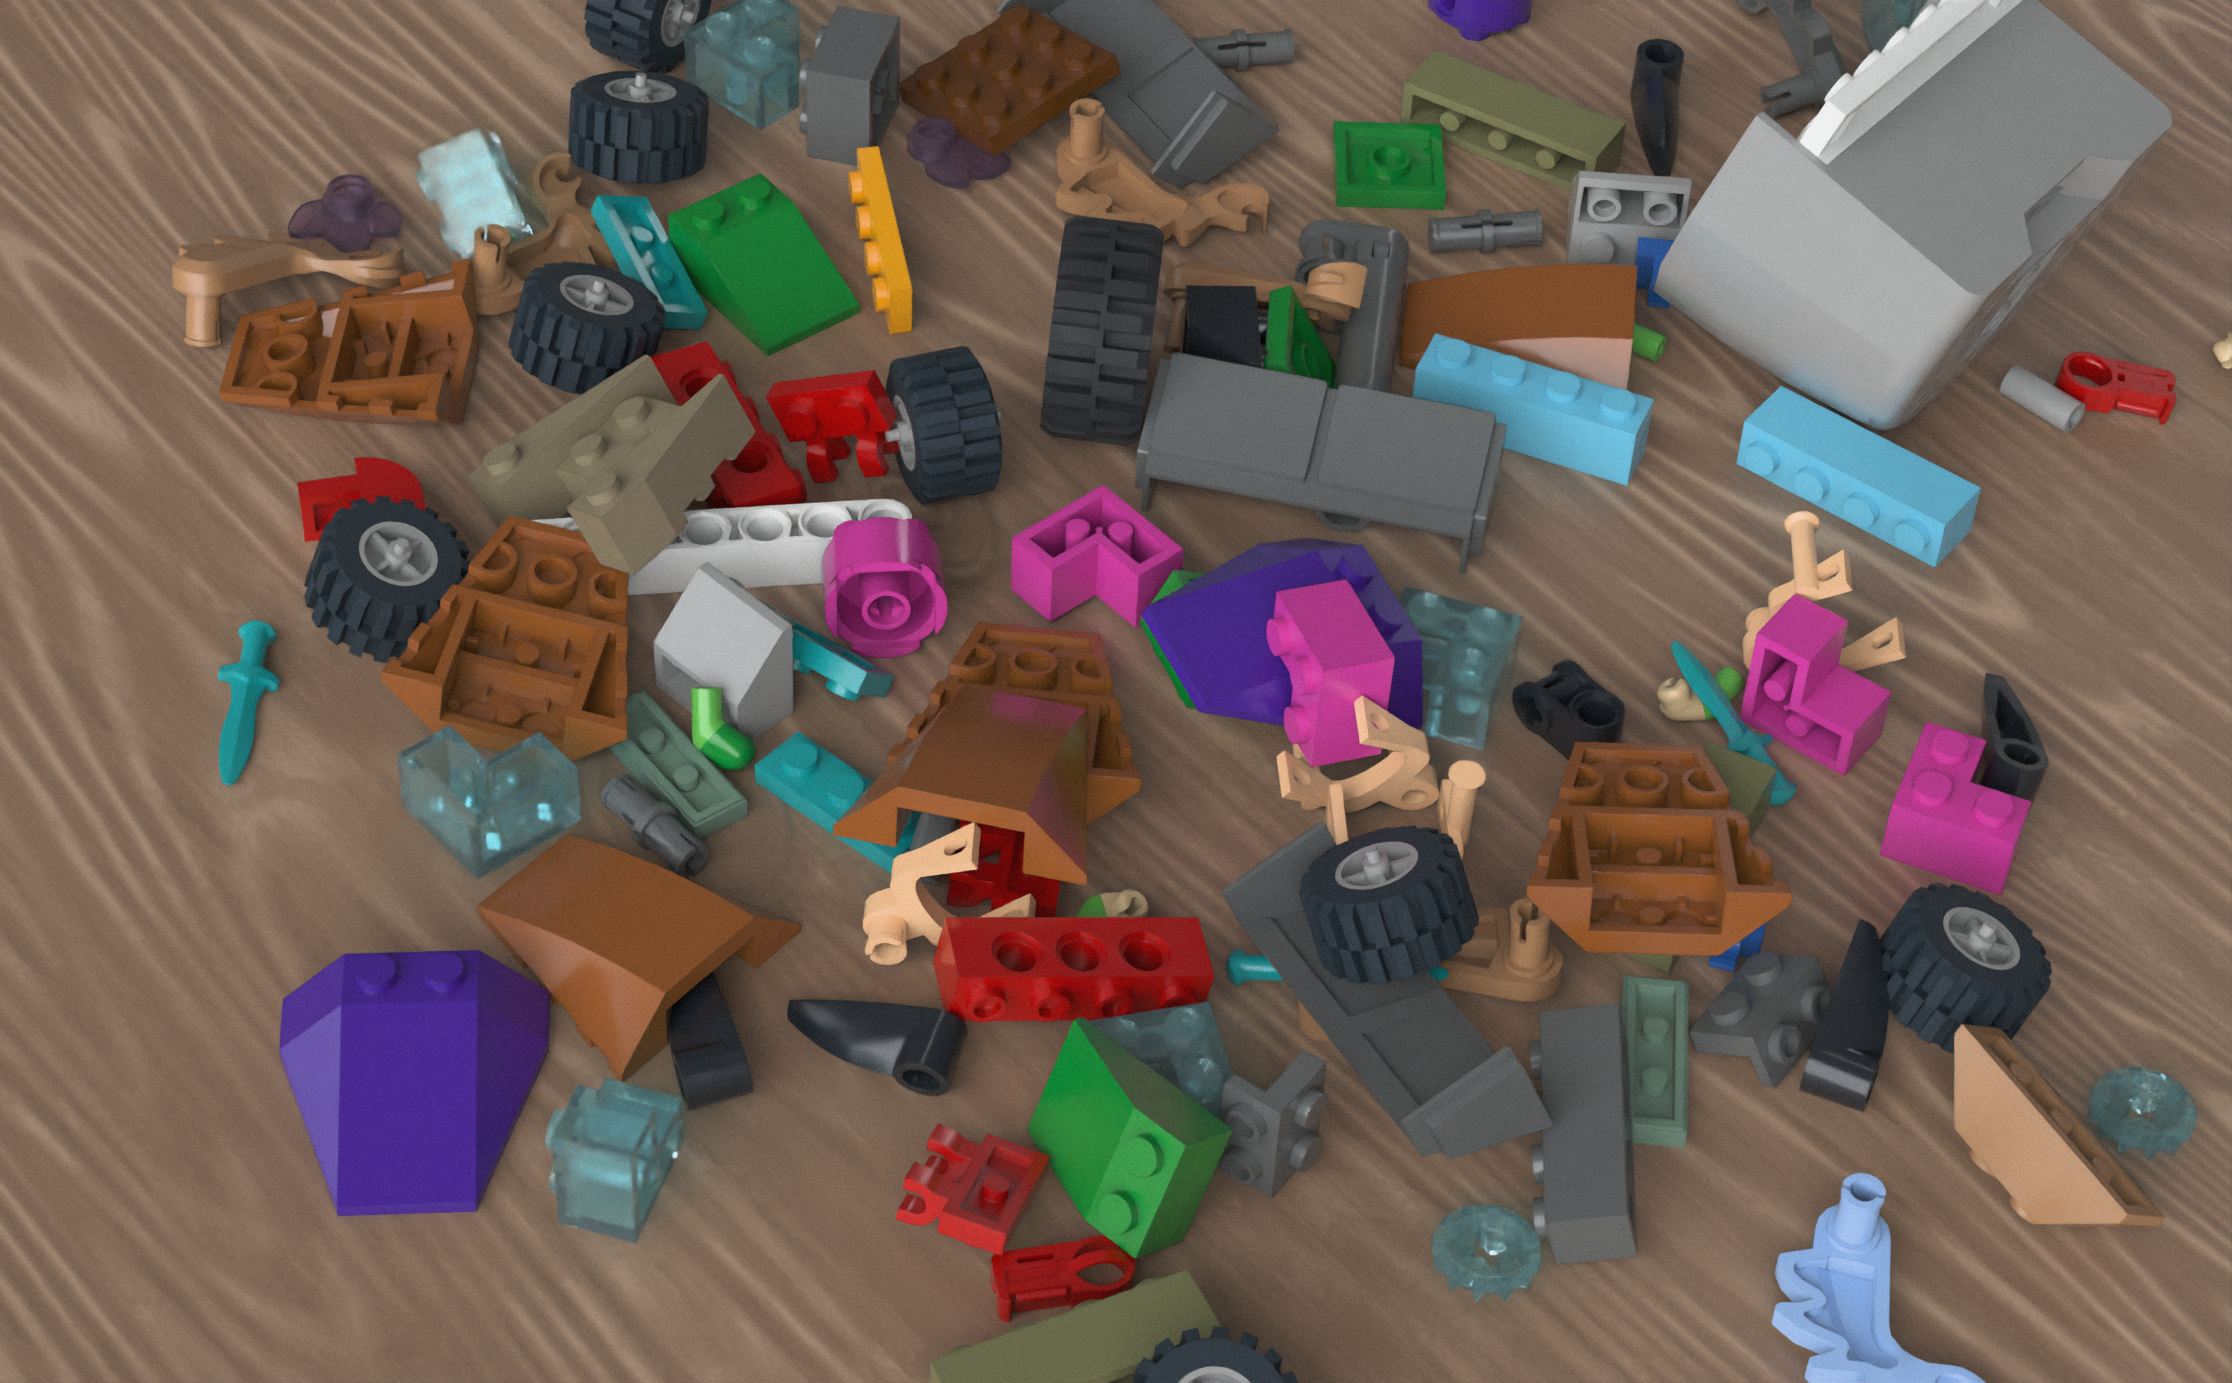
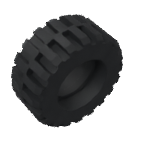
M1079 215L1065 221L1050 329L1040 428L1051 437L1123 446L1139 440L1164 233L1155 225Z

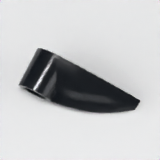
M1650 39L1638 46L1630 93L1638 136L1654 176H1671L1679 132L1678 91L1685 55L1682 48L1676 43L1663 39Z
M1986 673L1981 722L1982 739L1987 740L1984 749L1987 765L1979 785L2031 801V809L2048 767V757L2030 717L2003 676Z
M1863 919L1859 920L1811 1048L1799 1088L1802 1092L1864 1112L1878 1075L1886 1040L1889 1015V994L1886 987L1888 976L1887 971L1883 969L1882 947L1876 927Z
M711 972L672 1005L670 1016L672 1060L679 1089L688 1111L751 1094L754 1091L742 1042L714 974Z
M808 999L789 1000L787 1019L801 1033L825 1051L859 1067L893 1076L897 1083L904 1088L927 1096H940L950 1090L968 1034V1027L960 1018L947 1011L931 1007L867 1001Z

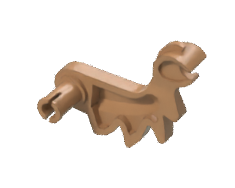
M1083 98L1074 101L1070 105V136L1060 141L1056 148V173L1063 181L1056 188L1057 208L1075 215L1152 224L1164 233V241L1171 236H1175L1182 247L1191 245L1208 226L1212 225L1223 226L1233 231L1247 232L1249 216L1245 213L1252 214L1260 222L1263 234H1266L1271 199L1269 192L1264 187L1252 183H1233L1223 185L1196 197H1182L1167 193L1111 142L1103 138L1105 108L1102 107L1101 102L1095 99Z
M565 152L548 154L540 159L537 164L531 166L527 172L526 190L530 195L531 203L544 215L548 224L547 228L511 243L510 232L503 226L487 224L486 241H484V227L479 226L475 230L473 239L475 242L474 254L471 261L474 269L477 314L498 315L517 309L526 277L529 276L530 271L533 269L543 268L544 264L578 262L596 265L595 262L609 268L616 267L617 262L590 212L591 209L577 203L581 191L582 177L576 176L574 181L568 182L571 154Z
M269 233L268 241L246 237L215 236L214 244L182 245L179 247V258L172 263L171 286L186 295V332L184 334V342L198 347L216 346L217 343L221 344V296L289 275L325 271L334 273L352 282L376 288L388 289L400 286V276L405 275V268H403L404 245L399 244L395 250L383 254L382 250L344 253L324 239L317 238L310 242H304L279 233Z
M1194 262L1181 263L1168 270L1163 294L1174 303L1164 350L1170 354L1179 352L1184 329L1186 285L1256 286L1258 310L1269 309L1270 291L1291 285L1311 321L1326 330H1335L1336 320L1347 322L1350 319L1352 307L1360 308L1368 268L1351 262L1324 264L1310 271L1308 283L1305 285L1278 276Z
M1528 898L1516 900L1510 907L1509 917L1507 908L1501 906L1477 909L1479 921L1478 925L1474 927V936L1469 942L1461 945L1462 950L1451 958L1445 959L1441 962V965L1437 966L1446 969L1449 973L1447 979L1437 981L1438 984L1444 988L1515 1001L1535 1002L1549 998L1561 986L1563 974V955L1558 947L1549 941L1551 919L1538 908V919L1535 920V904ZM1299 1001V1028L1302 1033L1318 1041H1331Z

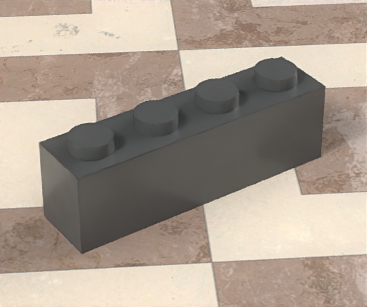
M1619 1003L1540 1012V1039L1530 1040V1061L1534 1079H1541L1542 1091L1536 1092L1553 1125L1550 1128L1540 1130L1543 1131V1143L1532 1144V1165L1537 1185L1544 1184V1197L1533 1198V1217L1537 1238H1549L1556 1265L1638 1257L1629 1043Z

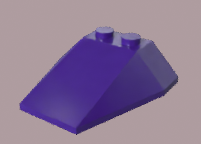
M1311 538L1259 543L1147 606L1141 614L1199 712L1284 726V710L1286 707L1291 706L1293 686L1290 672L1282 658L1274 656L1271 652L1266 633L1268 620L1274 618L1277 591L1347 579L1395 657L1387 712L1415 729L1420 730L1423 726L1422 638L1363 545Z
M480 950L350 953L340 956L283 998L279 1044L280 1059L338 1216L477 1212L549 1052L550 992Z

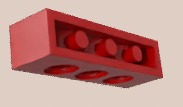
M708 341L651 357L678 406H683L718 374L724 375L756 431L735 460L724 459L710 476L715 484L714 489L705 499L710 509L801 504L806 502L807 492L800 472L796 468L789 469L783 459L782 449L776 435L773 432L766 433L760 423L759 414L753 399L750 396L743 397L737 388L736 378L731 365L727 360H719Z
M945 917L933 959L944 1011L954 1014L962 1021L981 1023L991 1021H1074V1019L1080 1017L1086 1020H1104L1109 1022L1119 1020H1200L1215 977L1198 917Z

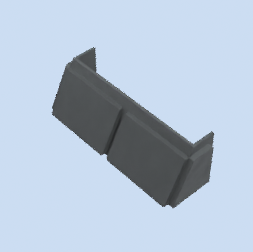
M1003 0L997 8V11L1002 14L1008 9L1024 4L1116 55L1121 73L1091 92L1090 95L1102 103L1105 111L1156 163L1150 172L1181 189L1193 181L1200 184L1206 183L1279 131L1277 128L1278 124L1202 48L1194 43V40L1155 0Z
M1175 352L1172 354L1171 360L1160 358L1137 450L1135 487L1143 489L1142 511L1145 512L1148 511L1155 488L1160 479L1463 539L1459 573L1465 574L1470 553L1481 555L1498 492L1507 424L1496 423V416L1492 412L1346 384L1340 385L1338 390L1327 388L1325 380Z
M1323 821L1315 824L1221 891L1243 930L1422 1157L1442 1152L1448 1158L1454 1159L1552 1127L1553 1123L1530 1078L1509 1045L1495 1053L1428 971H1423L1403 980L1396 979L1387 983L1377 984L1369 981L1360 984L1349 982L1348 978L1338 979L1331 975L1329 969L1323 967L1299 896V890L1301 889L1300 881L1302 876L1310 871L1309 866L1316 859L1327 854L1326 851L1336 846L1331 833Z

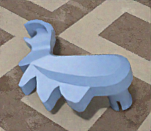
M1866 1173L1851 1174L1843 1181L1842 1187L1844 1188H1841L1839 1204L1827 1208L1819 1216L1811 1249L1780 1253L1774 1275L1780 1289L1792 1302L1776 1304L1771 1324L1793 1343L1819 1354L1809 1358L1804 1376L1808 1383H1986L1976 1374L1963 1367L1928 1363L1904 1351L1891 1336L1889 1327L1891 1236L1887 1223L1880 1215V1208L1884 1203L1883 1198H1885L1886 1189L1883 1183L1875 1176Z

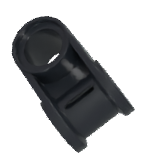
M1564 659L1553 666L1550 675L1535 683L1525 681L1513 690L1512 703L1521 723L1529 731L1543 738L1568 761L1575 742H1622L1625 718L1623 702L1593 680L1579 664L1572 660Z

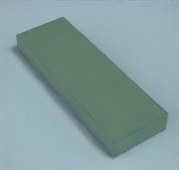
M644 689L627 697V738L608 748L658 802L669 803L678 812L679 821L699 840L748 816V801L694 746L692 740Z
M1627 975L1623 977L1621 1014L1629 1043L1633 1143L1685 1147L1688 1104L1689 981Z

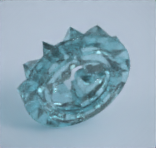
M2126 1067L2113 1070L2096 1082L2091 1091L2087 1117L2097 1122L2098 1138H2113L2117 1141L2120 1154L2131 1147L2141 1150L2147 1160H2149L2157 1151H2163L2174 1156L2184 1141H2190L2196 1126L2197 1112L2189 1093L2171 1077L2152 1069ZM2133 1108L2139 1114L2154 1113L2152 1122L2149 1123L2143 1117L2128 1118L2130 1109Z
M1493 1205L1466 1206L1450 1213L1437 1226L1431 1245L1434 1271L1441 1272L1447 1277L1450 1291L1460 1287L1470 1290L1476 1302L1484 1294H1497L1502 1300L1506 1301L1513 1290L1517 1288L1528 1290L1535 1273L1540 1269L1542 1257L1541 1243L1532 1226L1518 1214ZM1476 1239L1480 1247H1484L1489 1255L1498 1254L1496 1267L1487 1265L1482 1257H1474Z

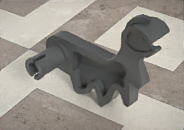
M1735 0L1743 9L1750 13L1757 14L1768 9L1774 13L1801 73L1770 86L1760 88L1762 104L1779 97L1784 98L1764 109L1766 114L1770 118L1776 119L1780 115L1810 104L1821 110L1826 103L1824 101L1826 95L1847 71L1832 40L1831 28L1824 17L1814 10L1812 0Z

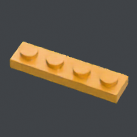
M879 146L857 148V171H848V192L851 205L860 204V206H856L855 211L859 240L868 239V242H864L867 276L876 275L877 277L872 278L875 312H885L889 334L912 332V285Z

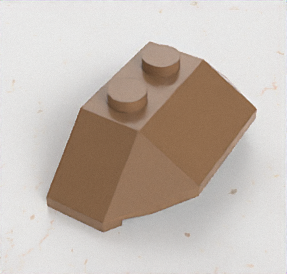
M1962 1024L1954 1033V1129L1970 1146L1969 1155L1973 1162L1987 1174L1996 1177L2010 1193L2009 1202L2013 1209L2022 1218L2035 1225L2157 1227L2165 1218L2163 1213L2033 1064L2022 1056L2009 1037L2000 1028Z

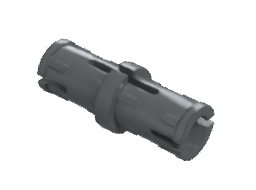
M1244 29L1232 30L1231 35L1192 38L1194 43L1202 48L1221 68L1234 67L1236 72L1247 71L1248 66L1292 64L1295 57L1294 38L1290 29L1246 34Z
M1481 209L1474 216L1431 217L1428 221V242L1431 253L1479 249L1481 254L1493 253L1494 247L1541 245L1543 240L1542 218L1538 209L1492 214L1490 209Z
M623 773L622 779L617 775L606 784L601 793V803L632 831L633 840L642 849H651L677 874L689 878L690 874L695 877L704 870L711 857L710 848L683 826L679 821L678 812L669 803L658 802L628 773Z

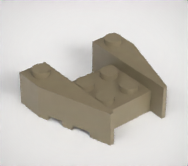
M644 355L515 436L507 443L500 444L491 449L483 458V464L467 478L498 528L509 515L528 520L556 519L563 517L569 511L601 565L636 575L679 536L688 524V520L683 512L694 498L696 501H705L715 487L710 477L724 459L735 460L756 431L724 375L718 374L683 406H678L650 356Z

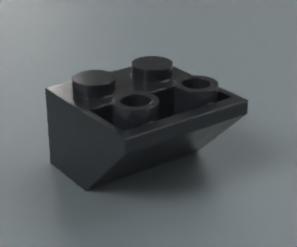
M1186 285L1182 353L1264 369V358L1267 356L1268 351L1265 348H1261L1260 345L1266 344L1268 310H1258L1256 286Z

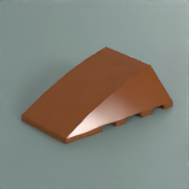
M471 259L451 263L452 273L426 279L423 270L400 276V286L372 293L368 292L366 285L346 289L343 292L342 300L318 306L314 297L240 316L219 390L222 401L285 414L346 422L394 425H463L480 348L474 269Z
M1603 264L1521 266L1469 272L1410 283L1407 290L1399 365L1416 370L1418 363L1436 333L1627 390L1633 343L1638 266Z
M509 515L470 562L468 574L460 584H452L440 601V608L427 624L421 622L408 638L406 650L398 659L392 658L383 668L380 680L441 738L557 766L565 765L624 741L627 738L628 573L601 565L581 532Z
M978 622L950 663V672L946 680H939L930 692L929 705L923 714H915L907 726L906 739L902 745L896 743L887 757V766H889L962 687L968 685L1086 708L1087 826L1141 790L1140 773L1138 767H1134L1132 762V745L1128 733H1124L1121 723L1122 710L1118 697L1113 695V678L1100 633Z
M964 685L833 825V835L896 847L913 810L1025 832L1023 873L1086 886V708Z
M1574 743L1560 786L1557 805H1554L1549 819L1547 836L1545 840H1542L1537 855V866L1535 872L1531 873L1527 885L1526 897L1586 952L1719 956L1786 909L1792 902V892L1786 882L1776 881L1772 874L1773 861L1764 847H1756L1749 837L1750 824L1741 810H1733L1730 806V791L1701 745Z
M570 834L563 836L477 905L479 917L523 968L529 966L541 980V987L550 992V1000L554 1005L560 1003L576 1021L577 1032L591 1048L594 1046L599 1048L609 1060V1069L621 1083H624L668 1045L666 1010L732 954H736L757 969L800 932V923L736 899L613 847Z

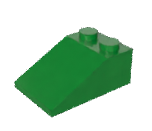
M761 173L668 215L669 240L696 291L767 357L860 313V304L794 202Z
M1080 1017L1074 1019L1027 1131L1041 1153L1051 1156L1050 1167L1083 1218L1129 1255L1137 1259L1184 1240L1233 1129L1085 1018Z

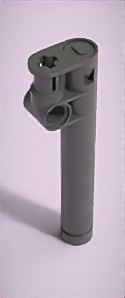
M1317 220L1309 223L1302 230L1299 237V249L1304 258L1300 260L1295 270L1294 281L1306 285L1310 271L1321 265L1333 262L1357 263L1368 268L1360 308L1352 307L1349 321L1336 320L1335 330H1326L1313 323L1318 333L1340 335L1332 389L1338 390L1340 385L1346 384L1390 393L1410 253L1409 243L1404 235L1397 230L1385 226L1337 220ZM1328 237L1327 252H1322L1324 238ZM1315 510V516L1321 524L1338 532H1354L1363 529L1370 523L1369 520Z

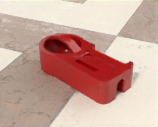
M2078 351L2070 353L2065 357L2054 383L2055 387L2083 402L2085 410L2110 414L2112 409L2157 418L2159 419V425L2167 423L2177 401L2176 393L2172 392L2176 385L2175 375L2172 372L2107 358L2091 352ZM2074 376H2082L2088 378L2091 381L2095 382L2098 386H2090L2077 380Z
M1091 1236L1079 1241L1007 1250L1003 1252L1002 1256L993 1254L991 1257L990 1282L992 1291L996 1293V1309L999 1319L1004 1322H1010L1012 1313L1070 1305L1072 1310L1084 1301L1091 1299L1102 1300L1134 1288L1135 1258L1106 1236ZM1109 1263L1121 1270L1124 1276L1117 1282L1109 1285H1094L1084 1281L1078 1276L1077 1272L1093 1265Z

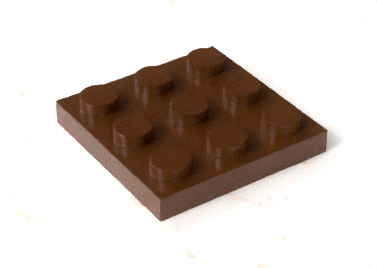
M1020 4L1003 12L996 21L979 32L961 39L957 46L934 61L918 67L914 74L900 82V95L904 103L989 154L996 156L1069 108L1074 101L1084 98L1121 72L1116 55L1024 4Z

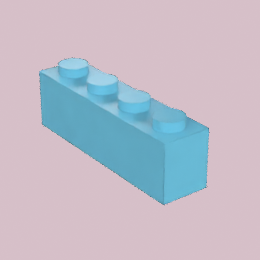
M1436 333L1416 367L1413 389L1414 398L1494 413L1496 423L1507 424L1504 442L1505 449L1628 486L1646 450L1654 403L1652 398L1635 394L1625 389L1612 387L1569 372L1552 369L1516 356L1499 353Z
M1780 386L1744 421L1737 465L1933 567H1936L1971 531L1981 487L1783 386Z

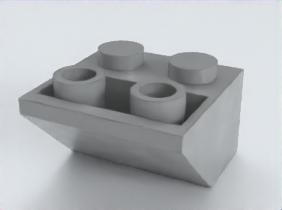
M1579 171L1572 179L1566 220L1567 264L1633 265L1639 237L1675 241L1686 221L1692 186L1691 179Z
M706 562L696 570L653 642L655 685L690 713L691 688L722 687L723 719L739 732L747 734L754 740L794 713L792 625L782 613L768 608L748 593L738 580L731 577L728 578L710 563Z

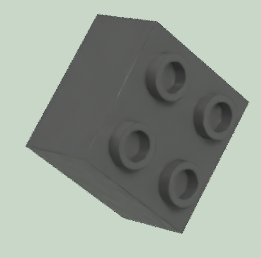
M837 6L828 26H820L815 42V53L812 58L806 57L804 59L799 76V88L806 91V102L803 105L800 116V132L807 134V157L857 166V148L880 147L899 106L900 17Z

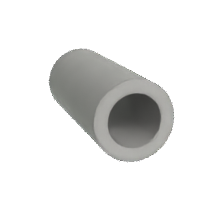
M2015 365L2009 370L2000 386L2001 395L2065 433L2071 432L2078 425L2085 412V404L2020 365Z

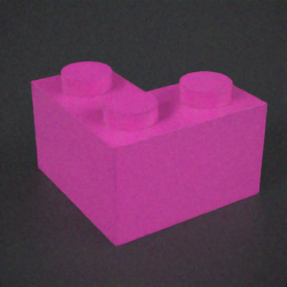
M1102 485L1012 537L1011 590L1049 622L1096 595L1136 628L1140 626L1141 614L1152 603L1174 569H1183L1184 549L1111 490Z
M1345 579L1277 591L1274 618L1268 620L1266 633L1271 652L1274 656L1282 658L1290 672L1293 686L1291 706L1286 707L1284 710V727L1289 741L1292 744H1298L1311 767L1381 754L1382 748L1360 744L1354 702L1363 695L1384 710H1388L1395 657L1351 585Z
M1795 593L1756 634L1740 719L1755 729L1772 735L1774 739L1845 776L1882 735L1892 692L1839 665L1848 620Z
M1926 721L1893 800L1880 856L2001 895L2019 849L2031 801L1976 784L1987 740Z

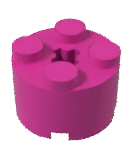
M876 517L859 522L850 520L836 527L833 531V539L825 549L821 564L825 619L830 632L836 639L838 634L844 640L851 643L853 651L863 656L895 658L910 654L921 648L920 641L934 630L936 636L946 621L948 606L942 554L937 542L930 535L929 527L918 519L909 518L904 520L893 517Z

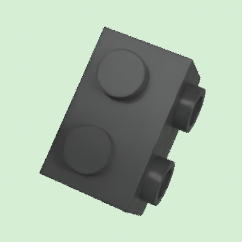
M1772 952L1753 953L1688 1032L1696 1052L1750 1057L1761 1085L1776 1087L1814 1041L1832 990L1829 987L1818 958L1777 955Z
M1303 1050L1266 1092L1237 1075H1232L1224 1083L1220 1120L1231 1127L1233 1131L1217 1166L1225 1171L1233 1181L1243 1186H1250L1272 1199L1297 1170L1305 1172L1312 1166L1323 1144V1137L1318 1135L1320 1117L1328 1102V1094L1323 1092L1327 1062Z

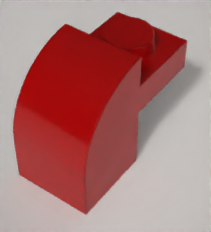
M373 457L354 458L356 474L297 482L305 542L320 540L327 522H331L334 513L342 507L350 510L352 502L365 498L370 504L374 503L376 496H389L391 501L395 503H401L402 498L415 501L414 507L425 511L426 505L420 482L404 466L390 460Z

